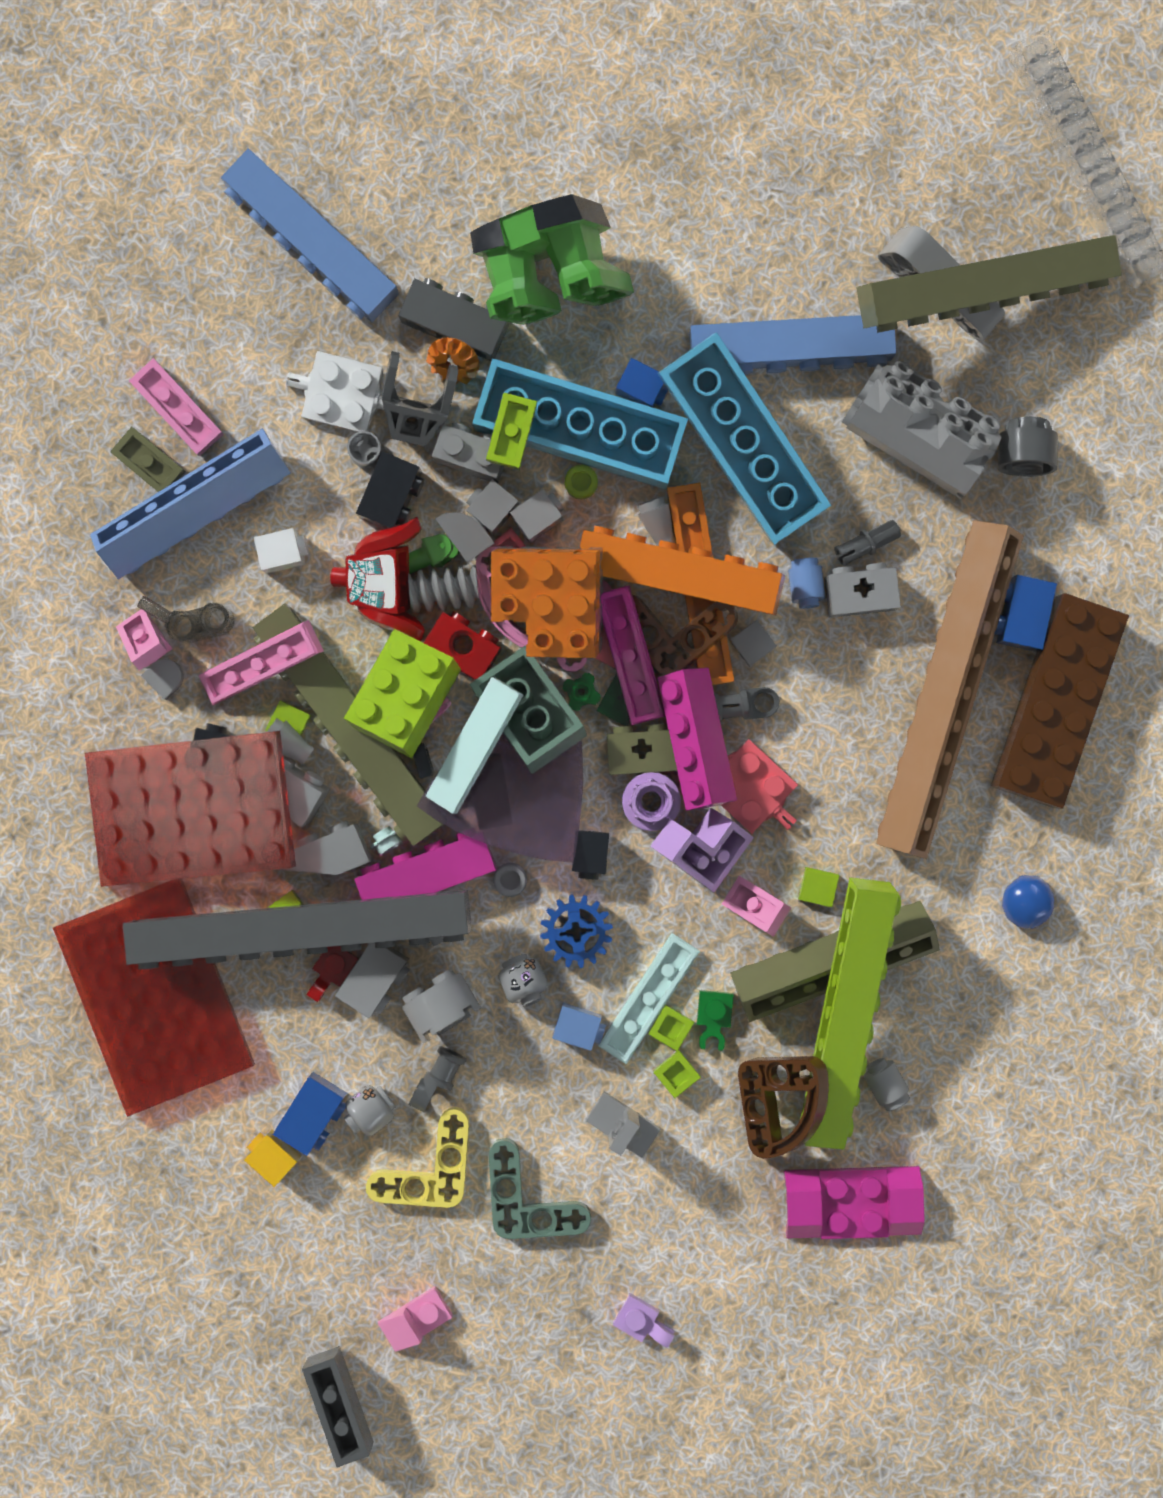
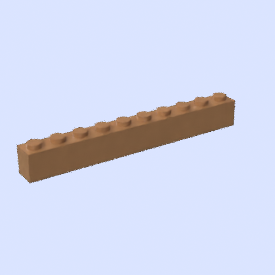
M973 520L971 530L966 536L965 550L961 563L956 569V579L952 593L946 602V613L942 626L936 635V646L932 659L927 665V676L924 686L917 698L915 716L907 731V742L903 755L898 761L896 779L893 788L888 794V805L883 821L878 827L877 845L927 860L1024 538L1023 534L1008 525Z

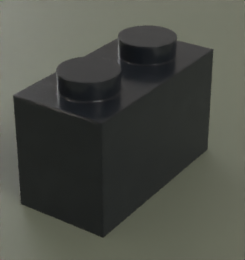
M382 451L356 511L357 516L385 529L407 523L412 509L407 508L412 495L418 497L425 478L420 477L422 474L420 467Z

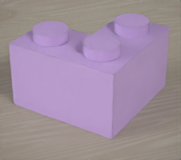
M710 808L693 833L670 819L650 847L712 892H715L754 837L731 819Z

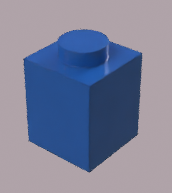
M631 358L616 386L615 394L624 399L654 408L655 404L659 406L663 404L669 390L657 374L659 371Z

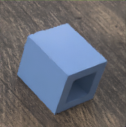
M563 1003L552 1039L592 1051L594 1043H601L606 1025L600 1023L602 1019L601 1014Z

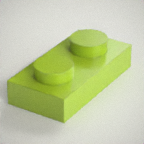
M503 393L486 461L520 470L537 401Z

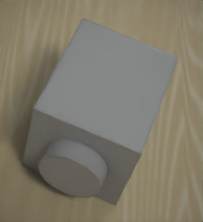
M541 489L512 510L510 516L531 544L563 521V516L560 512L564 510V507L554 493L548 496Z

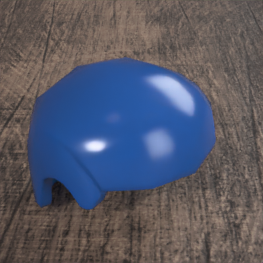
M1022 875L1006 887L1003 894L1002 908L1007 919L1017 927L1032 929L1046 922L1052 915L1054 910V894L1050 885L1039 876Z

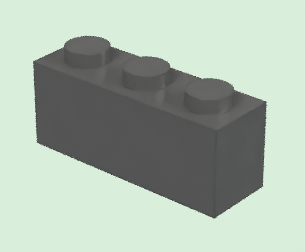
M414 278L398 315L401 323L437 339L448 337L461 340L468 344L476 352L477 356L492 361V358L495 359L509 323L490 319L487 305L483 308L474 304V299L464 293L455 292L453 295L443 291V286L436 281L425 278L422 282Z
M340 1346L308 1357L302 1371L336 1467L368 1457L374 1441Z

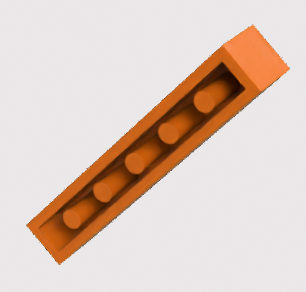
M594 526L593 532L583 530L580 543L581 549L603 547V560H601L603 577L729 604L775 616L777 614L785 581V575L778 573L779 566L759 562L757 568L744 565V558L725 555L724 561L711 558L712 551L692 547L691 553L678 551L679 544L663 540L659 541L658 546L646 543L647 537L627 533L626 539L613 536L614 530L600 526Z

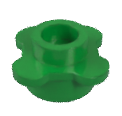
M584 673L581 678L575 680L566 679L564 681L563 690L568 693L570 699L568 705L572 710L578 711L584 705H596L599 703L601 696L595 690L593 684L595 678L592 674ZM584 689L585 693L583 695H580L578 693V690Z

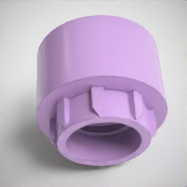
M649 772L634 777L623 791L622 808L624 814L633 825L640 829L648 831L663 829L670 819L675 820L680 810L681 798L677 786L671 779L660 773ZM653 791L660 797V806L655 811H647L641 804V799L647 792Z

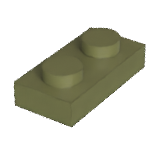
M132 426L110 451L157 492L179 480L186 472Z

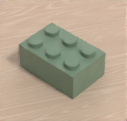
M526 645L469 684L478 700L491 677L499 679L523 694L521 701L503 731V735L531 774L587 736L584 725L534 657H526Z

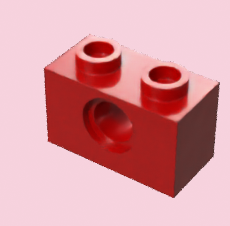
M455 611L452 612L451 616L442 612L423 643L453 657L461 668L462 673L474 680L478 679L490 670L502 651L496 645L499 639L484 629H481L478 634L468 628L470 621ZM462 636L470 637L473 641L472 650L467 654H459L455 650V642Z

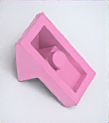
M144 608L116 626L131 662L139 671L156 662L160 657L172 650V647Z
M738 876L722 902V905L773 937L791 910L790 906L741 876Z
M436 1286L378 1321V1325L396 1352L420 1344L424 1335L450 1320L453 1314Z

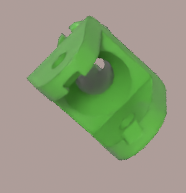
M438 534L422 538V547L409 553V574L429 565L442 568L456 558L460 552L446 535Z

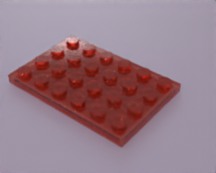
M280 731L85 753L101 887L296 867Z
M182 877L175 878L53 927L127 1117L255 1065L216 963H206L205 958L193 959V964L172 966V961L159 962L158 968L141 970L138 969V964H126L123 923L141 919L196 915Z

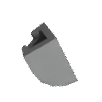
M460 512L445 513L435 518L466 562H469L494 544L485 529L471 516Z

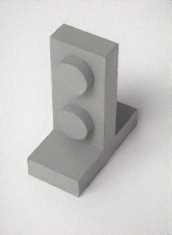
M603 1091L586 1118V1122L608 1135L609 1149L620 1156L625 1149H628L643 1158L661 1130L659 1126Z

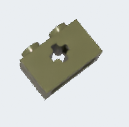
M667 724L647 725V732H634L633 726L613 727V734H607L609 775L677 771ZM638 740H644L645 745L651 746V752L645 753V759H639L638 753H632V747L638 745Z

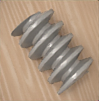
M472 565L470 574L467 576L462 566L458 567L455 577L452 576L448 567L445 568L442 578H439L435 569H431L429 579L425 578L422 570H418L416 580H412L408 573L410 603L414 613L420 612L422 603H424L428 612H433L435 602L438 603L442 611H446L449 601H451L455 610L460 609L462 600L465 601L469 609L473 608L476 598L480 602L476 565Z

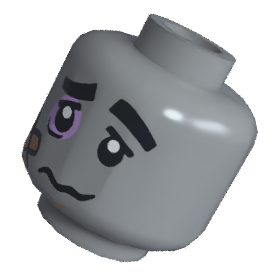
M521 954L502 964L503 969L499 972L498 977L509 1002H521L523 1007H527L542 1000L540 994L546 990L548 983L536 958H528L527 954Z
M367 1085L346 1101L345 1106L349 1114L344 1119L355 1134L362 1131L367 1136H373L394 1119L392 1110L396 1106L381 1086L375 1088Z

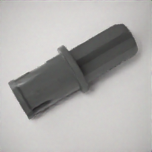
M890 520L868 532L862 530L859 536L834 547L835 554L842 555L838 557V560L843 566L868 553L874 555L876 549L900 538V527L895 520Z

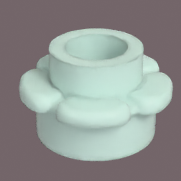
M389 826L373 836L375 843L371 845V848H376L380 856L403 842Z

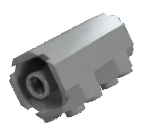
M896 361L893 366L885 365L884 368L877 365L842 423L847 425L846 428L961 499L979 478L988 458L991 459L1002 438L998 433L1000 429L998 420L990 415H984L971 407L967 400L961 397H955L952 402H944L940 397L942 392L940 384L935 380L926 379L918 374L906 362Z

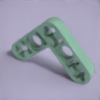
M508 1138L498 1139L492 1144L489 1150L492 1220L494 1231L498 1236L504 1239L582 1234L588 1229L591 1222V1214L589 1208L582 1202L567 1201L523 1204L520 1152L517 1144ZM501 1146H507V1151L513 1152L514 1156L508 1158V1170L515 1168L516 1173L502 1172L497 1175L495 1174V1169L502 1170L501 1157H495L494 1154L500 1151ZM503 1179L513 1181L516 1186L515 1193L510 1197H503L497 1192V1184ZM517 1202L518 1207L511 1206V1218L517 1220L518 1223L513 1224L512 1230H506L505 1225L499 1224V1221L504 1220L505 1208L504 1206L497 1208V1203L509 1205ZM576 1209L579 1210V1215L586 1217V1219L580 1220L579 1226H573L571 1220H562L563 1228H556L557 1214L555 1210H562L561 1217H569L572 1215V1210ZM538 1211H546L550 1214L552 1222L547 1228L541 1229L533 1224L532 1217Z

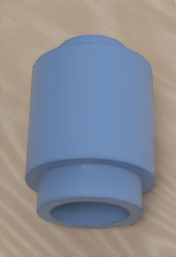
M801 558L791 561V569L788 570L792 603L799 604L800 609L818 607L819 601L825 599L822 566L818 565V559Z

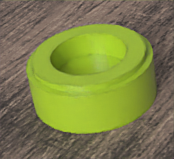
M576 465L569 469L565 476V488L570 496L583 500L591 497L597 490L598 477L591 467Z

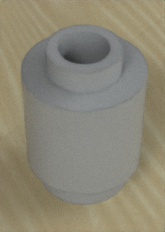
M879 1058L867 1065L868 1071L864 1074V1078L880 1106H884L886 1111L895 1110L910 1100V1096L907 1093L909 1088L893 1060L886 1061L884 1058Z

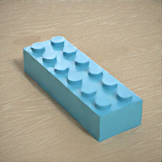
M718 333L712 334L657 373L770 542L775 545L831 506Z
M492 358L472 422L474 431L493 434L503 393L537 401V407L526 447L661 489H667L688 418Z

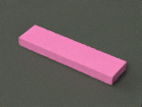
M307 620L198 676L212 705H216L324 650L310 621Z

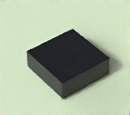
M421 742L413 757L419 777L423 779L433 776L435 772L427 745Z

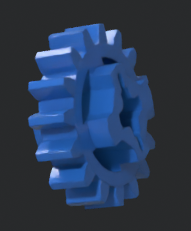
M570 894L569 903L566 904L560 898L557 899L558 909L554 910L548 907L546 910L551 916L550 920H541V925L547 927L548 931L541 933L540 938L549 939L550 942L544 947V950L546 952L553 949L556 951L553 958L555 962L561 957L566 958V967H570L572 961L576 960L579 967L583 968L584 959L587 958L595 964L597 962L596 952L603 955L607 953L606 949L602 946L603 942H612V937L606 935L605 931L612 929L613 924L604 923L603 921L609 915L608 911L600 913L597 911L600 904L599 901H595L592 905L587 904V895H583L581 901L576 902L574 895ZM580 909L590 912L597 921L588 922L580 916ZM568 911V920L565 924L554 927L557 918L563 912ZM578 922L581 928H592L581 933V939L575 940L573 934H561L572 929V923ZM599 934L595 945L585 951V943L589 937ZM556 940H565L573 947V953L562 949Z

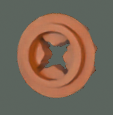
M448 337L440 338L431 344L428 349L426 362L431 365V373L441 375V382L446 379L449 365H451L447 361L449 356H451L453 363L458 366L456 384L462 382L467 385L472 378L476 377L480 362L476 352L468 344Z

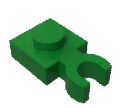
M699 990L696 1024L706 1025V1030L699 1037L701 1049H705L707 1038L714 1036L718 1039V1051H723L725 1039L720 1031L721 1027L731 1028L733 993Z

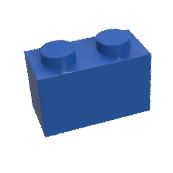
M1022 575L1013 576L1004 601L1003 613L1000 615L995 635H998L996 643L1033 652L1043 650L1057 583Z
M312 1072L272 1135L306 1156L309 1155L313 1148L319 1151L330 1134L325 1131L331 1119L337 1122L346 1109L343 1099L347 1092Z

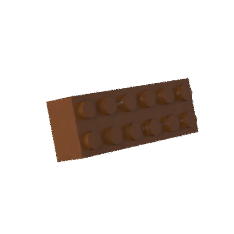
M1067 593L1055 597L1043 650L1037 651L990 785L991 787L1051 808H1064L1129 618L1128 614Z

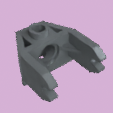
M391 351L382 390L383 408L391 439L426 446L435 435L437 429L447 421L456 386L458 366L449 365L442 396L432 405L402 398L397 395L394 383L400 353ZM410 417L416 418L414 422L407 421Z

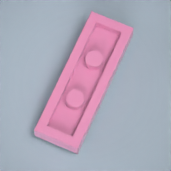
M154 358L129 380L199 457L224 435Z

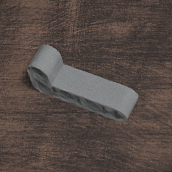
M918 226L899 229L878 255L879 261L883 265L886 263L893 268L891 271L897 275H914L960 266L928 232ZM998 302L989 303L990 310L969 314V308L959 309L960 316L953 317L952 319L974 339L984 341L1005 316V311L999 307Z

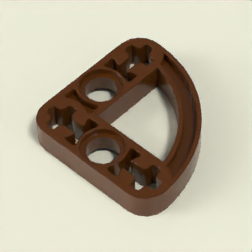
M814 1056L757 1057L745 1061L739 1066L740 1093L747 1139L752 1153L762 1159L774 1158L804 1145L819 1128L827 1107L829 1080L824 1062ZM778 1065L784 1067L787 1072L786 1083L778 1077ZM807 1069L813 1073V1077L811 1075L800 1076V1071ZM752 1071L757 1072L758 1077L753 1076ZM754 1089H755V1090L760 1089L761 1091L755 1093ZM775 1091H807L806 1105L799 1123L788 1136L782 1139ZM756 1099H759L764 1104V1116H761L756 1111ZM762 1138L767 1140L768 1143H763Z

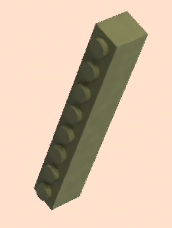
M1116 235L869 283L856 287L863 329L876 326L877 333L898 329L897 322L907 320L908 327L929 323L928 316L938 314L939 320L960 316L959 309L969 308V314L990 310L989 303L999 301L1000 308L1020 304L1019 297L1029 295V301L1031 302L1050 298L1049 291L1058 289L1059 296L1079 292L1080 284L1088 283L1089 289L1109 285V278L1122 276Z
M285 603L252 627L257 633V636L253 639L259 645L302 622L292 608ZM324 652L279 673L284 681L290 679L296 686L297 690L293 693L305 709L308 706L313 709L317 715L313 720L325 736L330 733L337 744L333 748L345 763L349 760L357 769L353 775L365 790L370 787L377 796L373 802L384 817L389 814L397 824L393 829L404 844L410 841L413 846H416L448 822L435 802L426 797V790L395 749L355 730L344 719L356 695Z

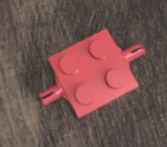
M748 738L737 751L728 755L737 801L722 804L721 806L751 834L764 821L772 817L788 830L792 826L782 816L792 824L797 819L782 806L788 795L798 784Z

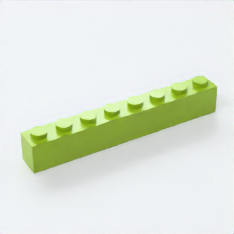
M849 878L813 1054L814 1057H818L824 1062L828 1071V1102L819 1128L804 1144L805 1146L845 1150L847 1137L850 1138L853 1134L854 1122L852 1113L854 1107H857L860 1101V1088L858 1085L860 1076L865 1074L867 1068L866 1047L873 1040L874 1028L872 1019L874 1012H878L880 1007V993L878 991L881 980H884L887 974L886 953L887 949L891 948L894 942L893 920L894 916H897L901 909V897L890 882ZM807 1091L805 1093L801 1117L803 1115L806 1105Z

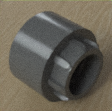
M1033 416L1011 419L1005 425V431L1000 433L1002 438L998 446V470L1001 473L1012 476L1033 477L1051 474L1057 470L1058 433L1052 430V426L1047 419Z

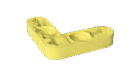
M451 1107L446 1109L440 1116L437 1133L435 1173L388 1169L377 1170L370 1175L366 1183V1193L369 1198L375 1202L443 1208L458 1205L465 1191L470 1124L467 1113L461 1108ZM451 1115H458V1121L463 1122L464 1126H458L456 1131V1139L463 1138V1144L457 1141H442L443 1137L450 1138L451 1128L449 1125H445L444 1121L450 1120ZM448 1148L457 1149L461 1154L459 1164L455 1166L445 1164L442 1160L444 1150ZM440 1171L449 1174L461 1173L460 1177L453 1176L452 1187L458 1190V1193L453 1194L452 1199H445V1193L439 1190V1188H445L447 1183V1175L440 1176ZM382 1177L385 1178V1184L396 1185V1178L403 1179L399 1188L400 1196L394 1195L396 1189L393 1188L386 1189L384 1194H378V1188L373 1187L372 1183H377L379 1178ZM412 1179L420 1180L425 1186L423 1195L419 1197L410 1196L406 1191L407 1182Z

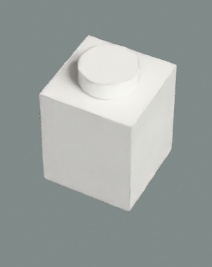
M294 528L254 537L260 567L266 574L306 565L304 556L309 555L305 536H299Z

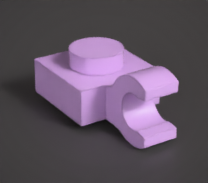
M629 1293L613 1321V1326L640 1342H643L648 1334L656 1342L668 1348L675 1336L673 1329L656 1320L659 1309Z

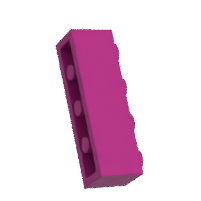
M709 668L682 669L658 677L686 811L737 801Z
M475 828L455 834L456 842L445 845L442 839L425 845L426 853L413 857L411 851L392 857L394 864L382 869L380 863L360 869L362 876L354 880L361 900L436 893L496 871L497 866L484 831L476 834Z

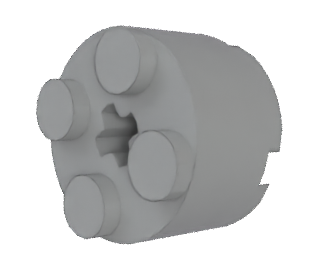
M447 970L432 979L434 986L426 991L425 989L418 988L402 998L405 1002L402 1009L422 1043L431 1040L428 1036L429 1033L432 1036L437 1033L439 1036L471 1016L468 1011L470 1008L473 1011L481 1009L461 973L455 974L453 971Z

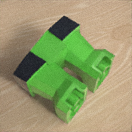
M570 194L528 206L470 232L473 254L483 257L493 287L486 301L490 319L526 325L552 317L562 311L558 295L537 279L535 262L549 257L557 272L564 300L600 306L634 293L630 274L603 259L599 234L610 229L611 226L600 203Z

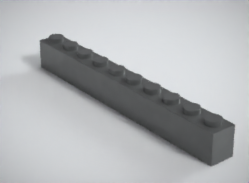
M468 890L141 919L123 923L126 964H138V969L140 970L158 968L159 962L172 961V966L193 964V959L205 958L206 963H220L227 961L226 956L239 955V960L259 959L260 953L273 952V957L293 956L294 950L307 949V954H321L328 952L327 947L341 946V951L362 949L361 944L375 943V948H389L396 946L395 941L409 940V945H422L430 943L429 938L442 936L443 942H456L464 940V935L472 931Z

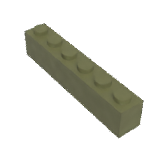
M921 901L901 906L899 914L895 915L893 920L894 942L892 947L887 949L885 958L887 970L940 951L936 929ZM839 930L823 938L809 941L794 949L777 953L770 958L730 972L749 1023L826 994Z

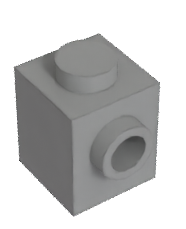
M492 479L483 490L477 488L466 502L469 505L466 511L485 531L494 536L508 520L510 512L519 506V502Z

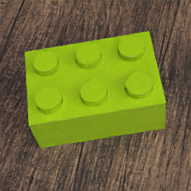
M394 629L344 719L355 730L412 758L460 673L461 668L453 657Z

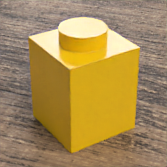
M272 1129L266 1136L260 1132L246 1147L251 1153L244 1161L275 1187L302 1156L292 1146L272 1135L274 1133Z

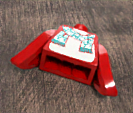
M415 517L405 524L379 530L365 536L356 545L354 554L346 556V567L332 568L330 582L333 587H346L347 602L350 605L357 606L358 612L370 623L391 631L396 629L421 642L425 629L416 617L407 612L410 609L408 583L409 545H403L414 539L422 530L419 518Z

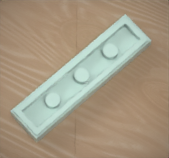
M491 677L428 790L427 798L452 814L458 813L521 701L522 693L499 679Z
M671 932L598 1046L627 1064L700 953V950Z

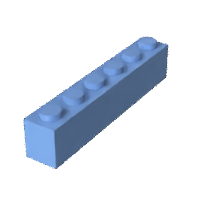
M249 148L221 176L222 181L227 187L224 193L237 206L244 203L251 210L248 215L262 229L266 226L270 227L276 233L273 239L285 251L288 252L292 248L300 255L297 261L310 274L317 271L325 279L322 282L323 286L335 297L339 294L344 296L349 301L346 307L358 319L361 320L365 316L373 323L399 295L397 286Z
M861 315L691 325L689 331L690 350L712 334L718 333L745 375L752 374L753 369L766 368L767 373H782L787 371V367L800 366V371H815L820 369V365L833 364L834 369H849L854 367V363L867 362V367H876L877 365L883 367L887 365V361H892L896 355L895 330L877 333L876 326L863 329Z
M262 428L90 534L97 554L119 580L127 574L134 573L141 565L154 557L165 554L170 547L183 539L191 538L198 530L209 523L222 519L227 512L240 504L251 501L261 491L270 486L277 485L291 472Z

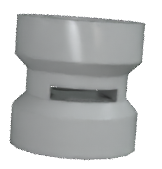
M369 431L356 432L350 437L347 444L350 458L358 467L366 470L375 468L382 451L384 452L377 436Z

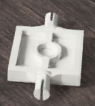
M317 351L313 369L308 377L291 372L287 375L289 379L300 382L286 379V386L305 390V403L301 415L303 418L357 432L369 431L372 417L377 412V409L384 410L380 390L384 371L382 367Z

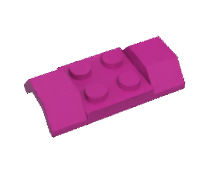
M919 1166L784 1170L787 1203L786 1238L846 1239L922 1235L925 1223L924 1188Z

